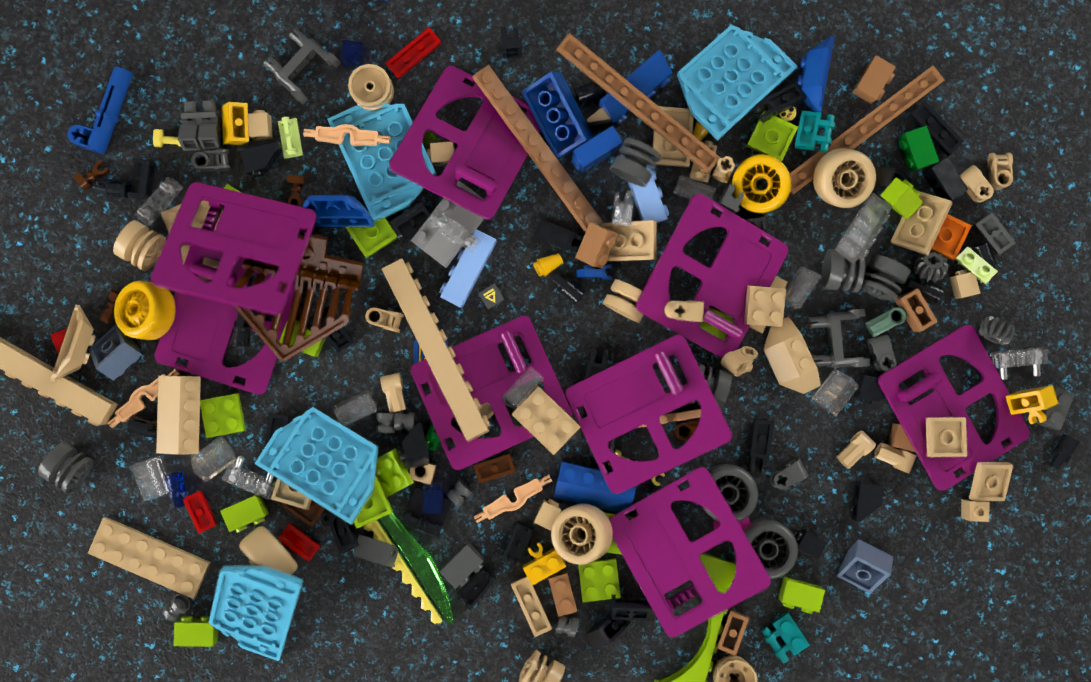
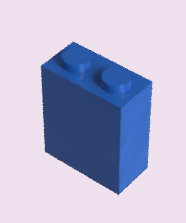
M611 126L574 149L571 163L576 171L580 170L581 173H584L618 152L623 141L615 128Z

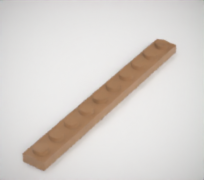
M570 33L556 49L703 171L709 173L721 157Z
M488 65L474 74L472 77L585 233L590 222L595 224L603 222L491 67Z
M934 65L833 140L828 148V152L840 148L853 150L942 83L944 78ZM817 152L790 173L791 195L813 180L817 163L828 152Z

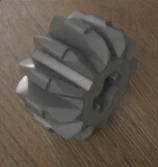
M934 250L932 253L929 252V255L920 253L914 262L913 268L915 269V274L920 275V279L925 278L927 282L932 280L936 283L937 280L944 278L949 265L947 264V258H942V253L936 254Z
M990 316L985 317L984 321H982L979 334L990 342L1006 345L1012 340L1015 327L1010 322Z

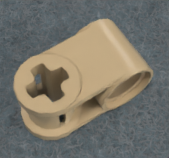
M990 153L988 155L989 183L994 190H1001L1013 182V156L1011 153H1006L1005 155ZM998 176L1003 179V184L999 182Z
M970 166L959 175L968 189L966 191L974 202L981 203L993 196L994 189L992 185H990L976 166Z
M670 301L665 305L664 311L669 318L703 322L704 302Z
M371 308L366 312L365 318L371 325L400 333L399 326L404 314ZM374 311L380 314V319L377 322H372L370 319V315Z
M744 346L738 350L728 352L722 358L721 365L736 377L752 370V363L757 358L758 352L752 347Z

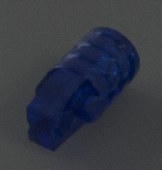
M183 472L165 475L169 498L173 499L175 508L185 506L182 499L185 498L184 496H187V491L182 476Z

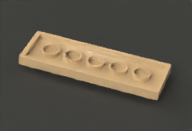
M108 517L102 519L88 551L90 555L192 599L196 598L211 563Z

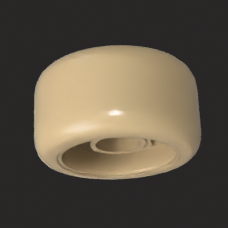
M847 148L835 149L825 154L817 163L813 174V184L818 196L826 203L840 208H852L863 203L871 195L876 183V171L872 161L865 154Z
M577 504L566 508L555 518L551 529V539L557 553L564 560L577 565L588 564L602 557L609 549L613 536L612 526L606 514L598 507L590 504ZM582 529L585 531L586 537L582 535Z
M264 526L255 528L239 544V548L248 557L249 563L252 566H266L288 575H292L298 567L291 555Z

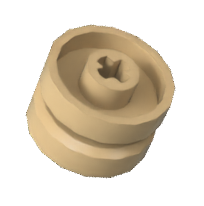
M373 64L361 65L349 77L348 88L350 95L357 105L363 109L375 111L382 109L381 106L385 103H391L394 95L393 84L388 74L381 67Z
M615 279L611 290L619 297L607 294L602 304L618 314L640 323L643 314L637 311L635 305L642 291L631 284Z

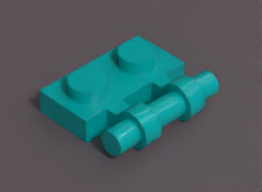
M802 111L795 149L814 151L815 145L820 144V151L823 153L828 152V148L832 143L831 133L835 128V116L829 114L826 120H821V112ZM819 128L824 129L823 136L818 135Z
M785 612L771 622L775 627L773 631H770L768 627H764L761 630L765 636L764 640L767 644L771 645L774 655L782 663H786L789 660L786 655L787 651L790 650L795 656L810 646L788 612ZM778 636H781L785 642L781 646L776 640Z

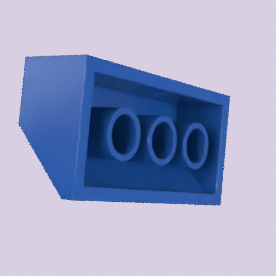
M658 50L625 79L651 99L657 93L655 90L661 86L663 88L671 81L672 70L663 53ZM609 93L600 100L598 109L602 108L611 118L610 123L613 126L616 123L620 125L628 118L626 115L630 110Z
M551 71L521 91L551 151L557 159L572 153L574 149L594 138L561 72Z
M562 460L553 498L577 504H590L599 509L619 513L632 505L636 486L619 494H614L610 491L600 469Z

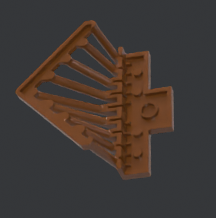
M300 232L298 238L303 240L305 232ZM314 234L310 236L295 277L294 296L282 345L276 337L283 312L274 315L270 330H268L263 324L267 313L259 311L256 315L252 309L233 305L281 362L288 360L348 324L353 291H358L361 284L364 263L326 255L328 237ZM245 258L242 268L247 269L233 288H243L255 270L259 271L252 286L263 283L268 273H271V277H273L278 272L279 266ZM305 281H308L306 299L295 344L290 346ZM282 283L281 293H284L287 284ZM319 283L320 293L311 327V334L305 337L316 286ZM332 286L333 291L326 325L320 328L328 288ZM341 288H344L345 296L342 314L335 319Z

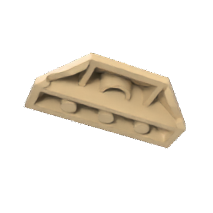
M75 305L50 381H57L79 370L82 364H87L90 354L86 353L88 346H93L95 335H92L94 329L80 305Z
M786 317L783 319L782 327L770 326L763 351L779 385L802 394L820 387L817 366L801 332L792 320Z

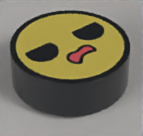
M794 106L780 113L777 117L791 123L797 116V109Z

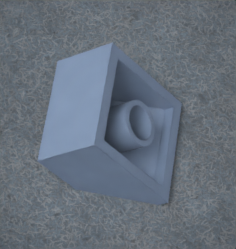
M117 324L89 348L96 369L113 381L118 376L124 374L125 370L142 355L138 345L131 337L122 333Z
M858 539L848 550L837 572V577L871 594L891 575L893 556Z

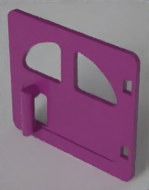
M448 66L443 71L390 160L389 167L392 172L484 219H491L496 214L528 153L474 81L473 76L457 67ZM465 78L474 82V86L471 87L463 83ZM512 96L519 106L527 109L526 117L540 134L541 129L528 104ZM477 97L483 101L466 131H462L436 117V113L440 109L457 99ZM427 131H432L458 145L440 176H434L426 167L423 159L422 141L424 133ZM462 177L487 190L486 198L481 199L457 186L459 179Z
M198 182L192 183L188 187L151 275V281L157 287L278 315L283 312L317 220L314 210ZM208 201L210 208L202 228L192 227L191 225L200 203ZM223 205H224L225 207H224L223 212H222V214H221V217H220V219H219V221H218V218H219V216H220V213H221L222 208H223ZM300 230L306 231L303 240L298 238ZM184 244L223 252L212 281L205 282L187 269L181 258V247ZM240 257L279 266L278 272L263 283L245 288L228 287L236 262ZM281 283L287 284L284 293L278 292Z
M695 194L691 198L637 300L636 309L650 319L723 358L728 352L739 348L750 327L749 324H744L747 285L770 287L788 254V247L783 242L705 195ZM712 207L721 211L718 217L710 213ZM723 227L727 230V236L709 268L684 254L683 247L693 236L708 228ZM761 236L769 240L767 246L759 242ZM674 266L701 280V285L692 301L704 302L703 321L727 333L724 340L700 328L701 322L678 320L666 316L664 309L665 305L670 302L669 278ZM709 306H713L734 318V322L731 323L708 310Z
M190 245L184 265L196 277L201 275L214 279L217 268L202 263L204 258L220 262L223 252ZM244 257L238 258L228 283L230 288L235 286L247 269L242 268V263L245 260ZM268 273L265 280L270 279L272 274ZM296 279L292 285L277 331L276 339L278 342L288 321ZM249 280L247 281V283L245 284V286H244L243 288H245V287L248 286ZM282 283L280 284L278 292H281L282 290ZM175 291V319L169 331L160 337L155 352V360L160 364L257 395L265 393L277 361L276 355L266 344L255 357L240 366L226 367L223 364L234 329V322L237 321L239 311L231 304ZM264 320L263 324L268 330H270L272 321ZM178 358L189 360L187 366L177 364ZM235 377L245 378V385L233 382Z
M527 316L518 317L452 347L456 355L453 358L456 365L460 363L465 374L462 375L464 381H469L473 388V391L470 392L473 399L477 398L481 405L485 403L491 405L501 428V435L498 437L476 438L468 442L464 434L457 431L451 424L455 416L427 359L415 363L411 367L412 377L450 465L455 470H462L534 437L523 425L521 427L514 425L503 401V395L536 380L542 381L544 392L572 418L571 408L533 324ZM516 336L521 337L531 359V364L527 366L514 339ZM502 342L514 365L515 371L513 372L508 371L499 351L498 345ZM426 383L429 384L432 391L427 396L422 387V384ZM452 437L455 448L451 450L445 440Z
M971 325L961 326L881 374L878 378L879 386L931 481L938 490L945 491L973 474L976 470L977 462H992L1027 440L1030 436L1029 428L1021 414L1011 415L1005 397L1010 394L975 329ZM951 355L967 361L980 372L982 380L957 395L939 363L940 357ZM920 370L924 371L926 378L908 389H900V382ZM933 388V391L911 405L908 404L909 401ZM990 393L993 395L996 406V426L990 441L984 444L966 413V408ZM966 417L967 457H927L926 418ZM1008 438L1011 443L1003 447L1001 442ZM961 468L964 473L955 477L953 472Z
M675 335L566 390L568 402L581 426L610 491L614 494L624 492L728 443L732 438L728 424L686 339L682 335ZM672 355L676 356L688 380V383L684 386L680 383L668 358ZM655 363H658L671 392L665 393L653 369ZM692 401H699L701 404V418L697 429L681 448L674 449L662 427L660 417ZM581 406H584L588 415L583 419L577 409ZM646 425L659 451V457L652 461L628 460L612 452L608 444L611 440L635 428ZM608 460L614 470L609 474L607 473L606 468L603 464V462H606Z
M704 467L690 472L609 518L613 532L612 537L669 637H676L766 589L770 585L771 579L710 472ZM688 480L691 486L681 491L677 485ZM678 500L697 503L708 509L720 520V527L695 541H690L675 516L671 504L673 501ZM636 509L638 516L629 520L626 514ZM729 540L733 543L736 553V573L730 588L722 593L717 590L699 556L723 541ZM691 580L694 584L668 599L664 597L665 593ZM699 595L703 600L701 604L679 616L674 615L673 610Z

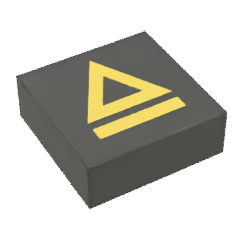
M495 283L478 293L488 310L504 301Z

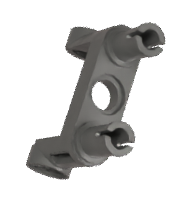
M295 28L293 31L296 35L291 32L289 38L295 41L301 49L284 67L272 56L267 59L273 65L266 60L263 65L276 75V80L291 92L290 94L304 105L308 99L292 80L316 54L329 66L332 65L336 69L341 62L314 39L307 38L298 28Z
M853 309L844 312L827 313L825 316L808 317V322H816L815 324H808L809 329L826 327L828 333L829 354L812 355L813 360H820L815 362L817 367L870 366V358H844L840 322L842 320L860 319L859 317L866 316L865 309Z

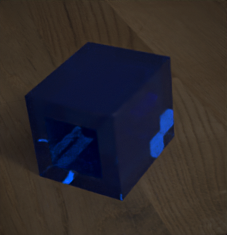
M343 40L341 60L344 65L357 67L364 65L365 47L363 43Z
M428 485V488L423 490V513L442 514L444 512L445 488H440V485Z

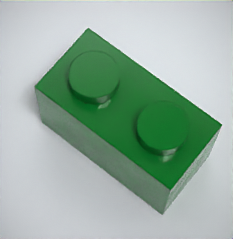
M927 126L899 136V146L902 151L904 150L906 156L905 163L911 170V173L939 162Z

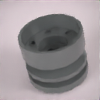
M625 138L623 142L625 147L621 146L619 149L620 153L625 157L616 156L610 170L634 185L646 187L652 176L651 172L646 168L655 169L657 167L655 162L660 161L661 155L644 142Z
M828 249L822 265V288L838 290L841 285L843 291L847 292L850 290V292L857 293L862 286L865 274L864 254L860 252L854 254L852 251H849L844 257L842 250Z
M874 254L867 266L873 273L865 272L861 288L876 298L896 302L898 298L896 293H900L901 288L895 283L905 284L910 270L896 260Z
M698 364L720 410H722L729 394L732 373L718 369L715 376H712V367L708 366L705 371V365Z
M61 442L44 458L38 469V475L49 483L55 481V486L68 494L74 491L87 477L93 466V460L86 457L83 453L76 455L77 450L66 442Z

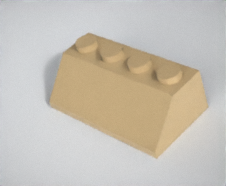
M158 376L156 453L199 454L201 376Z

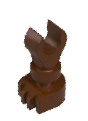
M98 161L91 171L86 172L85 176L76 173L73 178L86 190L91 186L90 181L94 182L96 177L107 175L110 169L107 167L103 171H99V167L105 163Z
M287 175V181L293 183V187L290 188L292 193L288 199V204L292 205V201L297 199L298 206L301 207L303 202L300 197V192H302L300 184L305 183V177Z
M110 291L108 298L111 300L107 302V307L100 321L105 323L112 321L119 291Z

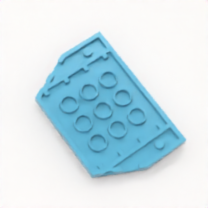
M730 25L678 71L677 77L690 114L718 141L749 113L755 105L760 103L795 71L798 66L772 40L754 36L752 32L743 31L736 26Z
M385 103L381 106L382 109L375 111L365 110L361 106L356 105L327 119L330 127L333 128L348 124L357 127L359 130L377 131L379 135L391 137L390 144L378 143V146H353L350 143V134H345L343 143L339 145L374 222L409 207L424 189L392 172L389 167L390 160L413 123L405 104L389 105ZM422 143L425 165L435 176V169Z
M312 407L303 415L293 419L286 426L277 429L254 464L346 522L353 524L374 491L378 446Z
M223 566L218 579L209 624L219 629L225 636L231 635L239 641L238 645L241 648L279 661L283 653L303 580L266 566Z

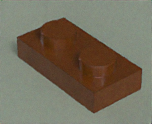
M510 453L473 465L479 484L516 472Z

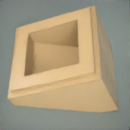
M600 108L587 119L588 126L606 124L610 122L611 118Z

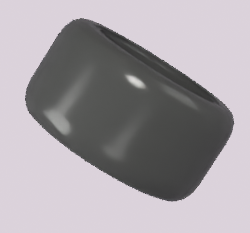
M719 464L710 468L708 471L721 493L724 488H730L731 494L724 498L737 521L740 522L746 519L753 512L758 501V488L753 477L745 469L733 464ZM701 506L711 518L720 522L712 512Z
M767 518L754 520L743 528L745 535L769 574L770 579L782 577L792 569L797 560L798 545L796 538L789 528L776 520ZM765 543H769V550L762 552V546Z

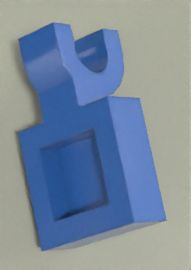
M585 265L584 269L577 270V278L612 280V276L605 274V270L612 269V265H604L603 268L595 269L591 265Z

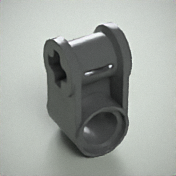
M228 149L196 152L191 157L192 165L201 172L231 170L228 162V154H230ZM206 158V163L203 166H199V160Z
M887 334L867 340V347L877 371L886 372L896 366L897 361L892 349V343ZM887 361L888 364L883 366L882 362Z
M800 458L772 472L769 476V482L775 488L786 489L806 479L809 475ZM779 476L783 477V479H781V484L777 483V481L779 480Z

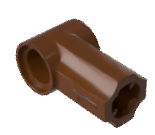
M700 419L676 424L673 427L674 437L679 440L690 439L697 429ZM681 426H684L687 430L684 437H681L678 433Z

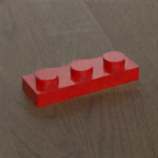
M428 27L385 64L399 80L440 46L442 42L431 28Z

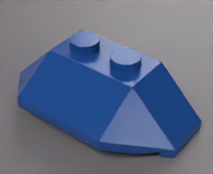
M832 35L809 50L805 56H802L800 61L802 73L798 76L796 84L807 96L804 102L812 112L822 111L835 36Z
M309 195L301 206L315 211L317 220L314 227H375V222L370 213L353 196Z

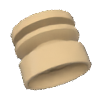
M134 220L128 223L118 235L113 252L125 261L131 260L133 266L146 272L157 263L166 242V237L153 230L149 231L147 226Z
M535 650L525 662L518 682H560L565 671V665L553 660L546 666L547 655H543L540 661H538L540 652Z
M724 656L713 667V682H758L757 675L752 666L740 656ZM731 673L737 677L735 680L729 676Z

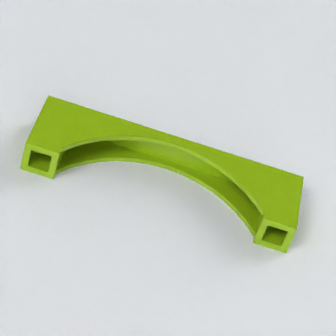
M706 553L700 554V560L717 590L722 593L726 592L732 585L733 578L735 577L736 563ZM728 609L708 619V628L704 642L697 654L686 666L661 680L654 679V682H708L706 679L707 674L712 671L713 667L712 655L713 653L716 654L718 649L717 637L721 635L723 630L722 618L727 615Z

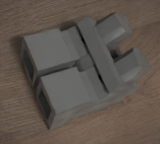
M214 100L202 101L203 111L197 110L196 101L184 102V112L181 113L182 126H180L178 141L183 151L201 150V146L203 150L221 149V112L216 109Z

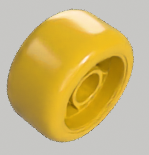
M764 154L751 156L745 159L734 172L732 178V185L735 186L734 197L737 199L739 194L743 192V199L740 203L742 207L754 213L772 212L781 207L789 197L791 191L790 173L786 166L773 156ZM761 179H765L768 183L764 190L757 188V182Z
M134 281L126 285L119 293L114 306L115 322L120 331L128 337L142 340H155L165 335L171 328L176 314L175 300L168 289L157 287L148 281Z

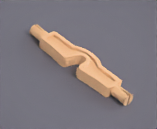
M348 124L339 125L335 128L317 126L316 130L304 129L303 132L304 137H315L317 141L338 145L343 143L345 134H350V143L353 146H378V143L390 144L391 140L390 136L379 135L377 131L359 130L357 127Z
M175 368L168 375L162 374L161 376H179L181 373ZM158 378L151 384L136 389L130 396L129 401L115 411L116 416L107 422L108 425L114 428L118 423L127 422L133 415L135 416L146 408L142 400L143 395H146L151 401L157 400Z
M701 409L665 414L660 417V422L665 424L672 421L701 417Z
M548 474L540 480L535 478L526 484L514 488L513 491L517 498L515 502H511L507 495L503 494L494 502L483 508L484 511L475 515L474 519H477L476 522L479 523L486 518L490 520L505 511L519 509L528 498L542 491L543 486L552 482L550 475Z

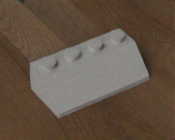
M458 181L457 186L483 199L472 189ZM443 198L411 239V242L447 268L464 246V239L474 233L484 218ZM441 215L447 218L445 226H438L436 220L442 217Z

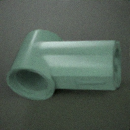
M899 307L890 308L883 314L866 322V328L873 337H876L892 327L902 324L906 320V312ZM894 311L899 314V319L896 322L891 317Z

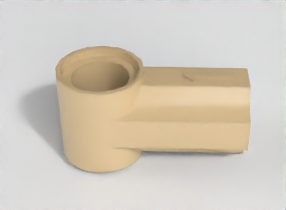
M728 156L720 158L712 177L720 182L728 183L735 167L733 158Z
M395 373L380 377L382 390L386 394L390 413L405 410L406 404L402 391L403 382L401 374Z
M861 430L851 438L850 444L836 458L847 469H850L862 456L869 454L875 448L876 443Z
M881 442L874 452V458L891 464L894 468L908 474L917 457L912 453L901 449L898 450Z

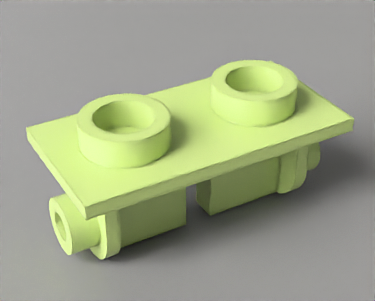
M281 118L282 121H278L284 159L303 156L297 118Z
M969 247L965 248L956 257L957 264L967 269L968 272L974 273L980 283L987 284L998 272Z

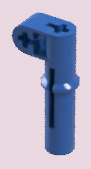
M114 66L99 111H95L96 119L92 129L81 125H73L67 133L70 142L83 149L105 155L115 124L120 121L118 116L133 73ZM82 136H83V137L86 136V137H88L89 139H88V141H86L85 139H83V138H81V137H82Z

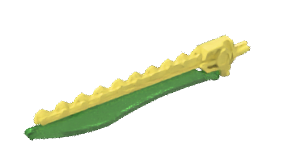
M393 512L381 517L380 520L425 588L421 587L399 551L393 569L402 571V582L405 584L411 583L412 595L416 598L421 597V608L425 611H431V622L434 624L441 623L442 619L428 595L431 596L446 621L452 624L453 615L448 593L433 559L409 534ZM378 519L364 525L365 530L374 532L373 539L394 545Z

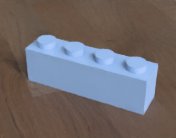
M646 168L652 174L646 187H640L630 182L628 184L641 221L655 220L657 224L667 221L669 211L667 206L662 204L661 198H663L660 187H656L654 180H657L654 169Z
M477 229L471 235L475 238V244L473 246H466L465 250L461 249L457 257L459 259L457 266H452L448 274L450 276L448 283L444 282L439 291L442 299L461 309L497 243L495 238Z

